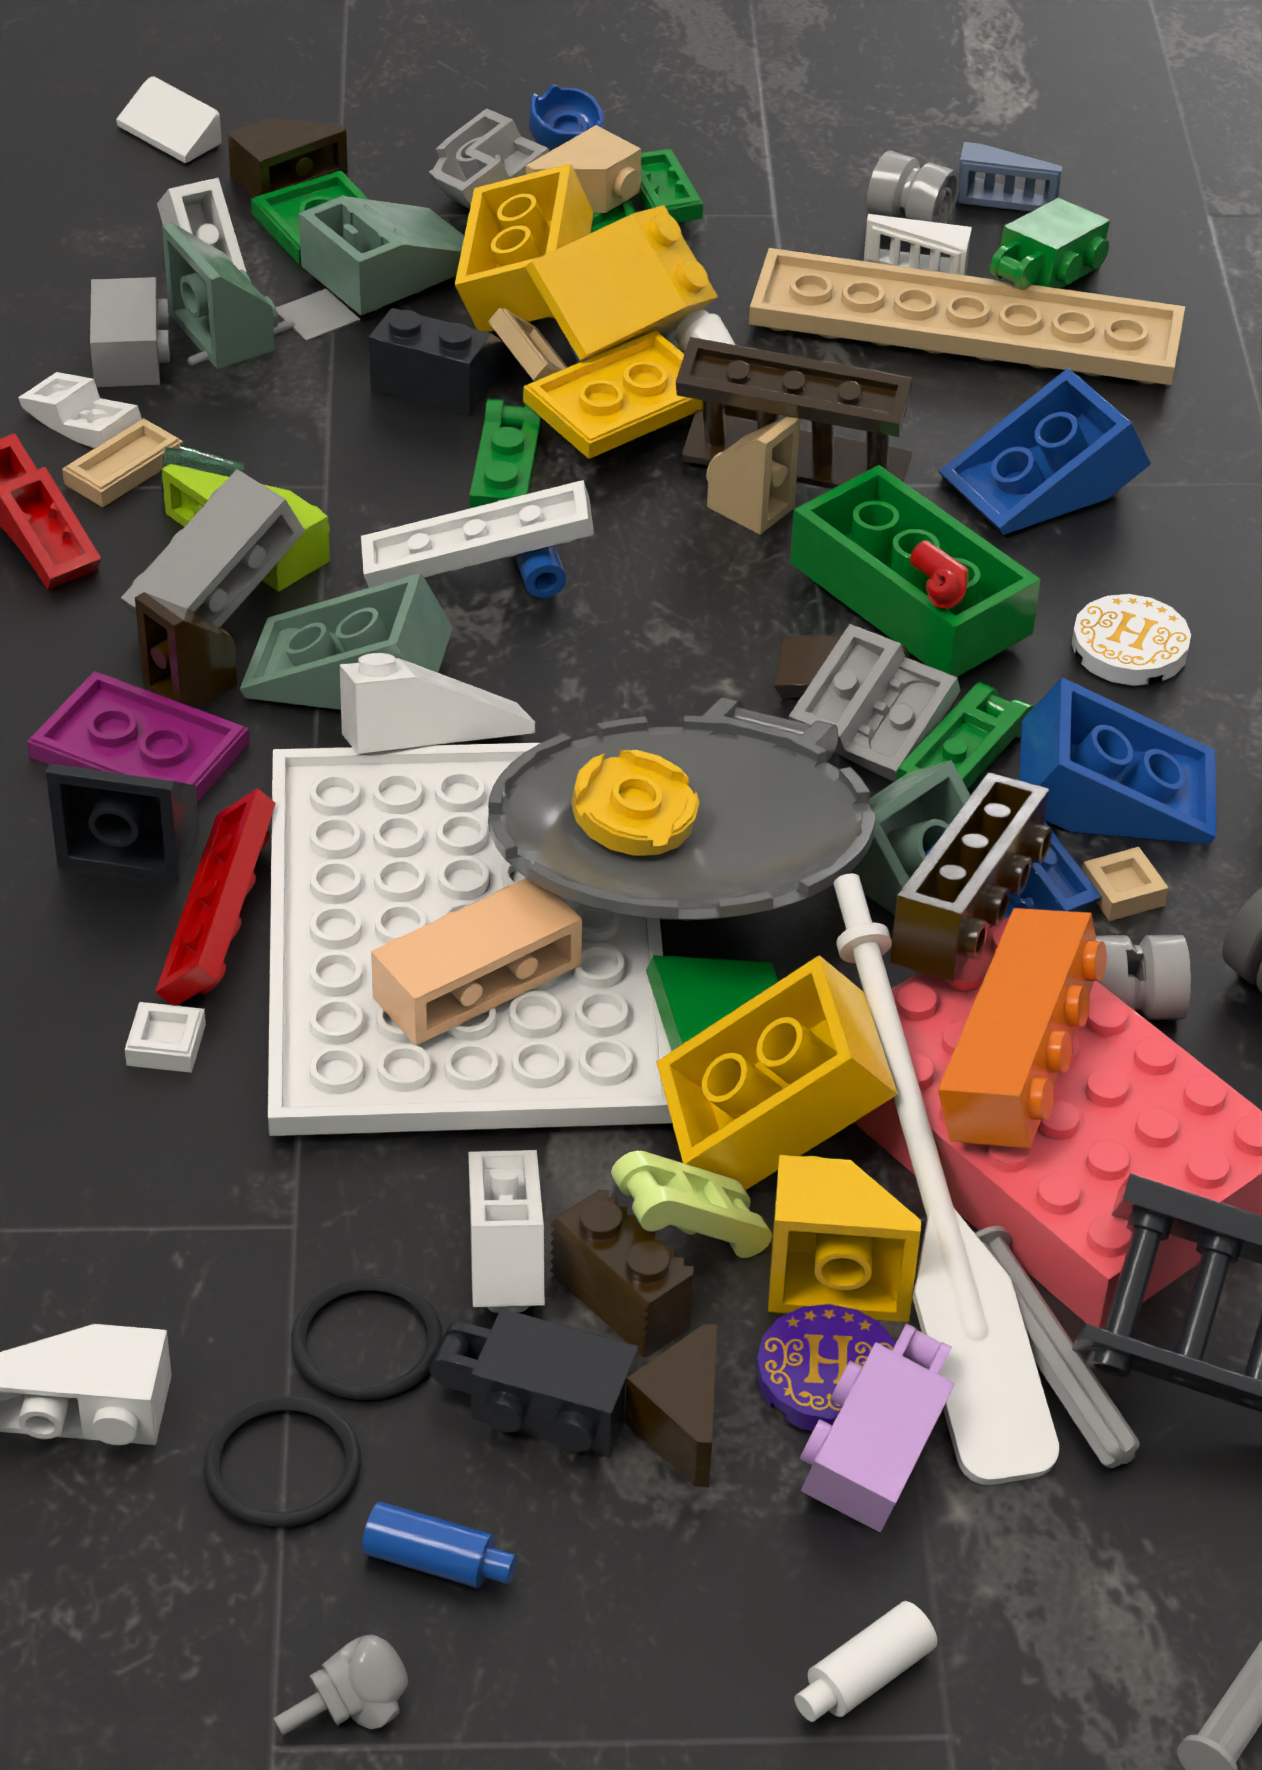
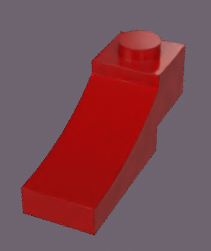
M15 433L1 438L0 527L9 535L27 558L47 590L98 570L101 557L47 468L43 467L37 470Z

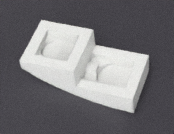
M60 372L54 373L18 397L21 407L37 420L62 435L92 448L98 447L142 419L138 405L101 399L94 379Z

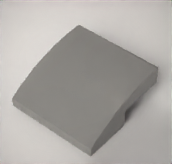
M849 624L790 713L789 719L810 725L817 720L836 724L838 727L836 753L895 782L898 767L941 722L961 690L957 677L906 658L901 643Z

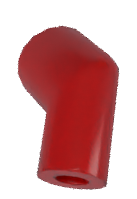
M929 541L920 542L911 553L910 564L930 578L926 582L929 601L941 609H950L959 605L967 593L969 576L967 567Z

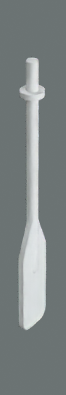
M845 874L834 881L836 895L846 927V931L837 938L836 945L842 960L856 963L863 991L867 998L898 1093L893 1098L927 1215L912 1298L922 1333L941 1343L944 1342L952 1346L939 1375L955 1383L943 1407L957 1462L962 1472L970 1480L982 1485H995L1040 1477L1049 1472L1055 1464L1059 1455V1442L1011 1277L953 1207L882 955L892 946L890 933L885 925L872 923L860 877L857 874Z

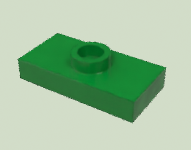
M672 149L641 153L640 193L637 194V197L643 208L648 210L664 205L670 216L677 223L703 219V202Z

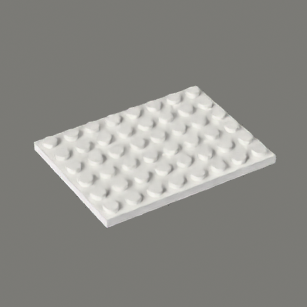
M540 743L431 745L357 754L353 747L273 749L272 800L276 804L272 814L269 1136L672 1123L656 1063L657 1060L670 1053L671 1049L646 973L653 955L663 956L660 919L614 913L560 896L582 918L581 966L417 1046L373 998L372 950L385 945L392 939L402 937L426 926L447 913L462 909L505 886L513 885L526 878L516 871L495 847L488 826V800L493 785L509 764Z

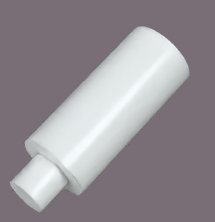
M903 1601L809 1669L808 1680L810 1685L794 1697L795 1704L800 1713L811 1722L817 1720L827 1711L838 1717L847 1714L937 1647V1636L931 1622L913 1603Z

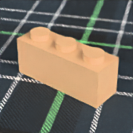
M525 878L513 885L505 886L462 909L447 913L426 926L402 937L392 939L385 945L372 950L373 998L417 1046L581 966L582 918L559 895Z

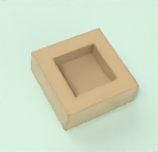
M1140 847L1083 862L1082 871L1102 896L1097 904L1109 921L1166 905L1169 887Z

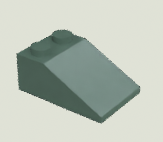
M422 573L410 575L267 618L240 690L244 697L248 699L341 710V664L359 663V657L366 654L385 653L438 673L453 627Z

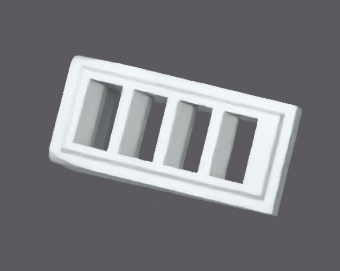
M868 214L864 261L966 275L972 227ZM881 234L891 237L890 250L880 249ZM901 240L911 243L910 253L900 251ZM921 246L931 249L930 255L920 254ZM941 252L951 255L950 258L941 257Z

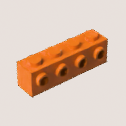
M1013 908L938 1088L949 1141L1031 1148L1041 1120L1047 1121L1050 1118L1053 1110L1054 1085L1059 1073H1066L1069 1069L1072 1057V1038L1077 1026H1085L1089 1015L1090 991L1094 981H1102L1106 970V946L1103 941L1096 940L1092 913Z

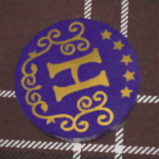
M832 1304L801 1307L778 1318L762 1337L756 1363V1376L760 1394L770 1407L772 1402L776 1408L785 1413L784 1420L800 1429L813 1431L819 1419L833 1426L842 1406L830 1399L849 1361L851 1360L863 1367L875 1342L890 1350H893L896 1342L878 1321L857 1309Z

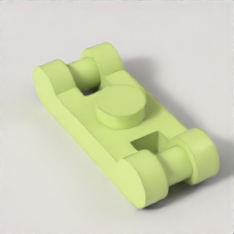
M645 1151L629 1152L618 1159L612 1167L611 1174L614 1181L624 1195L633 1197V1213L642 1228L647 1231H656L672 1225L689 1235L700 1233L729 1242L735 1254L741 1258H748L759 1254L771 1242L772 1233L762 1216L750 1212V1197L742 1184L735 1179Z

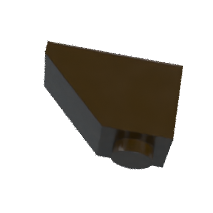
M269 118L227 133L230 177L253 197L338 171H342L344 174L348 173L346 129L341 125Z
M146 592L135 597L143 689L198 709L237 686L235 661L237 649L234 639H232L227 631L214 626L195 611Z

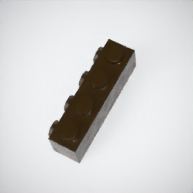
M987 773L897 895L890 963L913 969L916 973L925 977H940L953 981L969 958L976 960L979 957L990 926L999 927L1001 925L1012 894L1021 895L1023 893L1032 865L1034 863L1042 864L1047 856L1052 839V827L1044 825L1049 793L1048 788Z

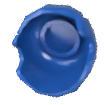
M552 84L540 97L535 93L531 97L529 129L535 141L547 147L549 151L595 125L604 129L603 110L594 96L578 88H559L556 84Z

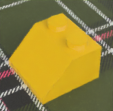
M779 1155L768 1312L790 1313L801 1307L832 1304L857 1309L874 1320L909 1323L921 1220L851 1160L829 1159L818 1156Z

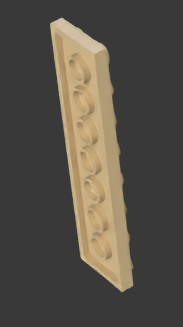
M769 248L750 304L749 324L767 327L774 331L791 330L818 334L830 339L840 337L868 341L879 346L896 345L923 349L934 354L951 353L972 356L983 361L1000 360L1028 364L1038 369L1056 368L1066 370L1069 368L1072 371L1082 372L1088 376L1104 375L1132 379L1143 384L1160 383L1172 385L1185 306L1037 285L1021 289L1015 286L1014 282Z

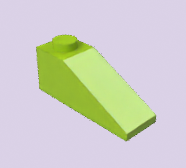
M173 464L162 468L166 514L185 527L207 503L212 493L221 487L229 477ZM264 485L286 499L305 530L302 536L262 579L263 582L279 592L330 562V526L328 516L318 507L309 504L290 490Z

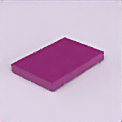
M96 671L74 691L27 741L29 758L48 765L50 763L195 785L197 803L250 744L249 728Z

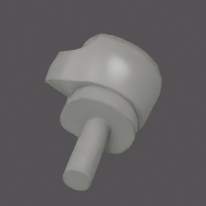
M373 1634L358 1637L347 1643L322 1664L323 1669L309 1675L317 1691L315 1694L273 1719L282 1735H285L325 1710L328 1711L336 1725L351 1717L360 1726L368 1729L381 1728L399 1714L397 1701L409 1683L404 1664L395 1649L383 1638Z

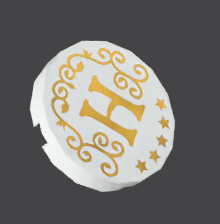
M1132 594L1111 595L1088 603L1077 614L1073 630L1072 647L1074 653L1078 652L1082 656L1081 664L1091 673L1113 683L1130 686L1146 685L1151 677L1163 675L1162 681L1175 676L1186 664L1191 633L1186 620L1171 606L1144 596Z

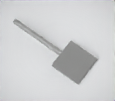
M326 288L276 307L277 315L284 321L279 322L277 327L274 328V335L292 328L305 341H309L359 322L360 318ZM203 351L190 356L187 362L189 365H197L209 360L207 352Z

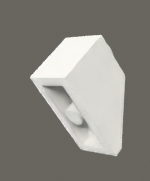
M219 178L168 189L157 203L163 225L171 222L222 251L239 270L243 269L246 272Z

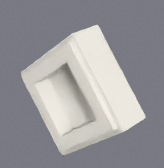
M139 1002L125 1047L126 1066L192 1073L206 1026L204 1009Z

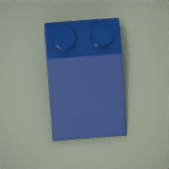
M1067 368L941 468L939 473L1002 535L1106 500L1149 467L1151 463L1132 422L1072 370Z
M1063 677L1058 680L1022 720L1019 781L1049 789L1045 815L1046 821L1070 832L1200 844H1210L1216 838L1215 749Z

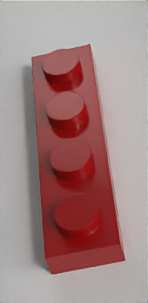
M259 788L227 807L215 817L155 993L173 1006L181 1004L197 993L201 995L209 993L217 986L225 974L226 964L224 959L230 941L241 926V918L238 916L245 896L255 883L256 875L253 871L259 853L270 838L268 826L276 803Z

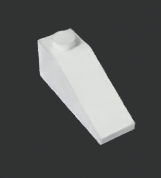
M371 653L359 657V663L340 665L342 735L357 754L535 733V721L517 702L403 659L395 658L393 655Z
M537 1150L469 1152L473 1307H487L495 1313H499L501 1308L519 1313L527 1310L529 1306L545 1305L544 1223Z

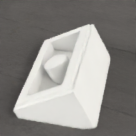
M154 76L148 78L116 119L117 126L184 163L197 158L222 143L220 115L217 110Z

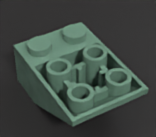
M341 196L299 213L301 266L360 315L377 311L385 305L409 295L420 293L426 288L457 276L464 235L430 208Z

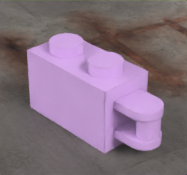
M906 1323L893 1350L875 1342L863 1367L850 1360L830 1399L842 1406L833 1426L819 1419L800 1456V1460L812 1465L801 1491L881 1533L955 1385L954 1382L939 1375L952 1346L944 1342L941 1343Z

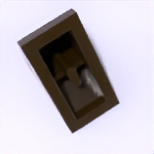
M702 1324L629 1375L626 1380L625 1423L696 1487H709L718 1333V1325Z

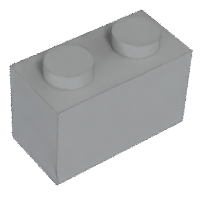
M156 277L91 280L90 347L96 387L160 385V363H170L168 332L170 331L168 298L158 299Z

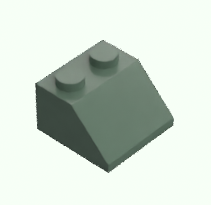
M172 222L162 225L169 315L202 352H207L209 361L216 369L275 351L274 328L278 325V315L272 300L268 296L264 297L253 286L248 274L243 269L239 270L222 251Z
M952 760L908 772L869 799L872 812H875L873 840L866 855L850 873L857 874L860 877L865 895L893 915L896 912L897 895L925 859V853L939 840L970 798V794Z

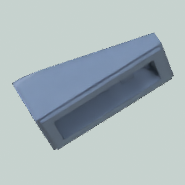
M964 142L960 157L959 190L956 203L1032 212L1059 198L1062 166L983 144ZM976 172L986 173L985 180L977 178ZM996 174L1005 175L1004 185L995 183ZM1016 177L1025 178L1024 191L1014 188ZM1036 179L1046 180L1044 196L1034 194Z

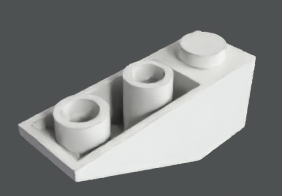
M92 1324L0 1352V1432L28 1434L40 1439L66 1437L101 1440L111 1445H125L128 1443L156 1445L172 1376L167 1330Z

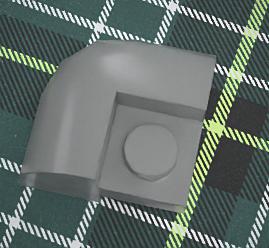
M486 108L436 148L439 159L429 173L433 181L451 201L470 209L474 188L526 175V165L550 151L547 147L522 137L513 119Z

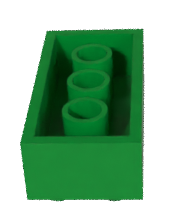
M880 465L794 509L790 564L892 640L901 643L911 654L927 666L958 677L1034 633L1041 579ZM929 541L967 567L969 575L967 593L959 605L950 609H941L929 601L926 582L930 578L910 564L911 553L920 542Z

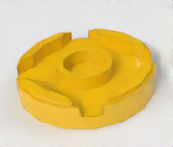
M621 750L619 757H610L604 760L606 753L593 757L579 770L571 799L575 821L591 839L606 848L633 856L659 855L678 848L691 835L699 806L697 792L693 794V791L688 786L689 777L682 769L661 756L639 750Z

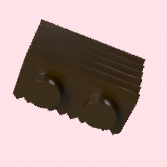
M598 1190L557 1216L550 1225L554 1228L550 1234L554 1238L550 1243L554 1247L550 1252L554 1256L550 1261L553 1264L550 1272L627 1343L639 1346V1354L642 1357H649L690 1329L694 1266H684V1258L674 1257L675 1249H666L664 1240H655L656 1232H647L640 1223H637L635 1215H627L628 1207L618 1206L617 1198H609V1190Z

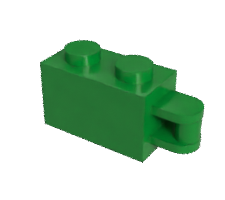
M1057 198L1004 226L1000 247L994 254L990 264V274L999 279L1005 278L1012 281L1015 286L1021 289H1027L1031 285L1061 289L1091 271L1098 269L1103 264L1109 251V241L1106 238L1111 220Z

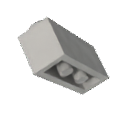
M236 469L225 483L212 493L207 503L189 523L175 534L170 544L145 572L141 573L134 580L132 586L121 599L136 620L135 597L146 592L195 611L214 626L221 627L302 536L305 530L285 498Z

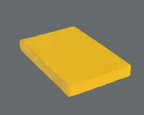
M656 330L525 385L523 402L588 459L691 415L696 410H702V400L676 395L675 382L684 353Z

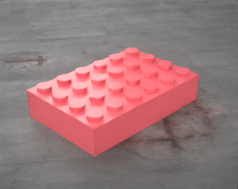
M1009 916L1002 921L999 927L992 926L988 929L979 957L976 960L969 958L953 981L940 977L929 978L916 973L891 990L954 1209L979 1231L990 1226L1004 1227L1011 1237L1009 1248L1022 1268L1086 1324L1104 1329L1132 1232L1126 1227L1127 1220L1111 1215L1118 1190L1131 1173L1262 1216V1111L1103 985L1094 981L1089 994L1090 1006L1085 1026H1077L1072 1038V1057L1069 1069L1066 1073H1059L1054 1085V1104L1051 1116L1047 1121L1041 1120L1031 1148L949 1141L938 1088L1008 923ZM891 1098L854 1122L915 1175L894 1098ZM1169 1235L1168 1240L1160 1241L1143 1302L1200 1263L1202 1255L1196 1251L1197 1243L1173 1235Z

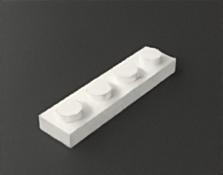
M584 480L361 536L363 574L368 587L370 588L417 573H422L424 577L448 571H457L464 567L504 557H513L520 553L560 543H569L576 539L594 535L591 507Z

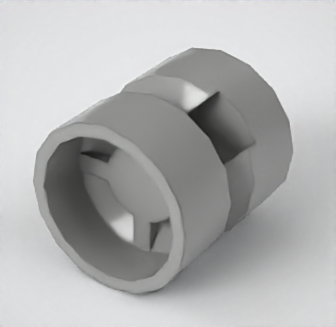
M891 150L887 151L879 159L870 179L866 201L867 212L873 215L897 218L906 217L912 220L947 224L957 200L959 174L956 170L930 162L920 168L919 161L916 158Z
M1127 935L1096 936L1097 941L1105 943L1107 952L1105 974L1102 981L1099 982L1134 1011L1140 1010L1147 1020H1183L1186 1017L1191 994V969L1188 946L1183 935H1146L1139 945H1134Z

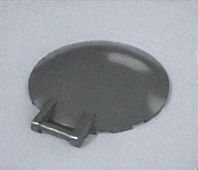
M722 697L703 716L684 715V726L648 727L646 716L597 723V735L571 742V738L563 733L536 745L510 763L493 785L488 800V826L495 847L516 871L533 883L559 896L594 908L629 916L662 920H711L772 910L813 896L834 885L835 879L849 874L868 852L874 835L875 812H872L869 804L870 791L851 767L838 769L827 762L834 754L837 746L838 727L836 724L819 720L815 721L812 725L744 709L741 701ZM621 750H639L661 756L681 768L689 777L688 786L693 791V794L697 792L699 806L691 835L678 848L659 855L633 856L606 848L591 839L575 821L571 799L579 770L593 757L606 753L604 760L610 757H619Z

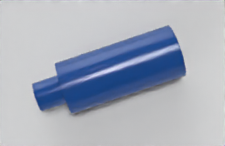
M555 545L520 553L515 556L526 590L530 595L537 598H548L559 593L565 586L566 574Z
M381 1501L375 1504L370 1513L362 1540V1553L364 1555L474 1588H480L485 1578L509 1584L517 1565L516 1554L494 1548L495 1536L493 1534Z

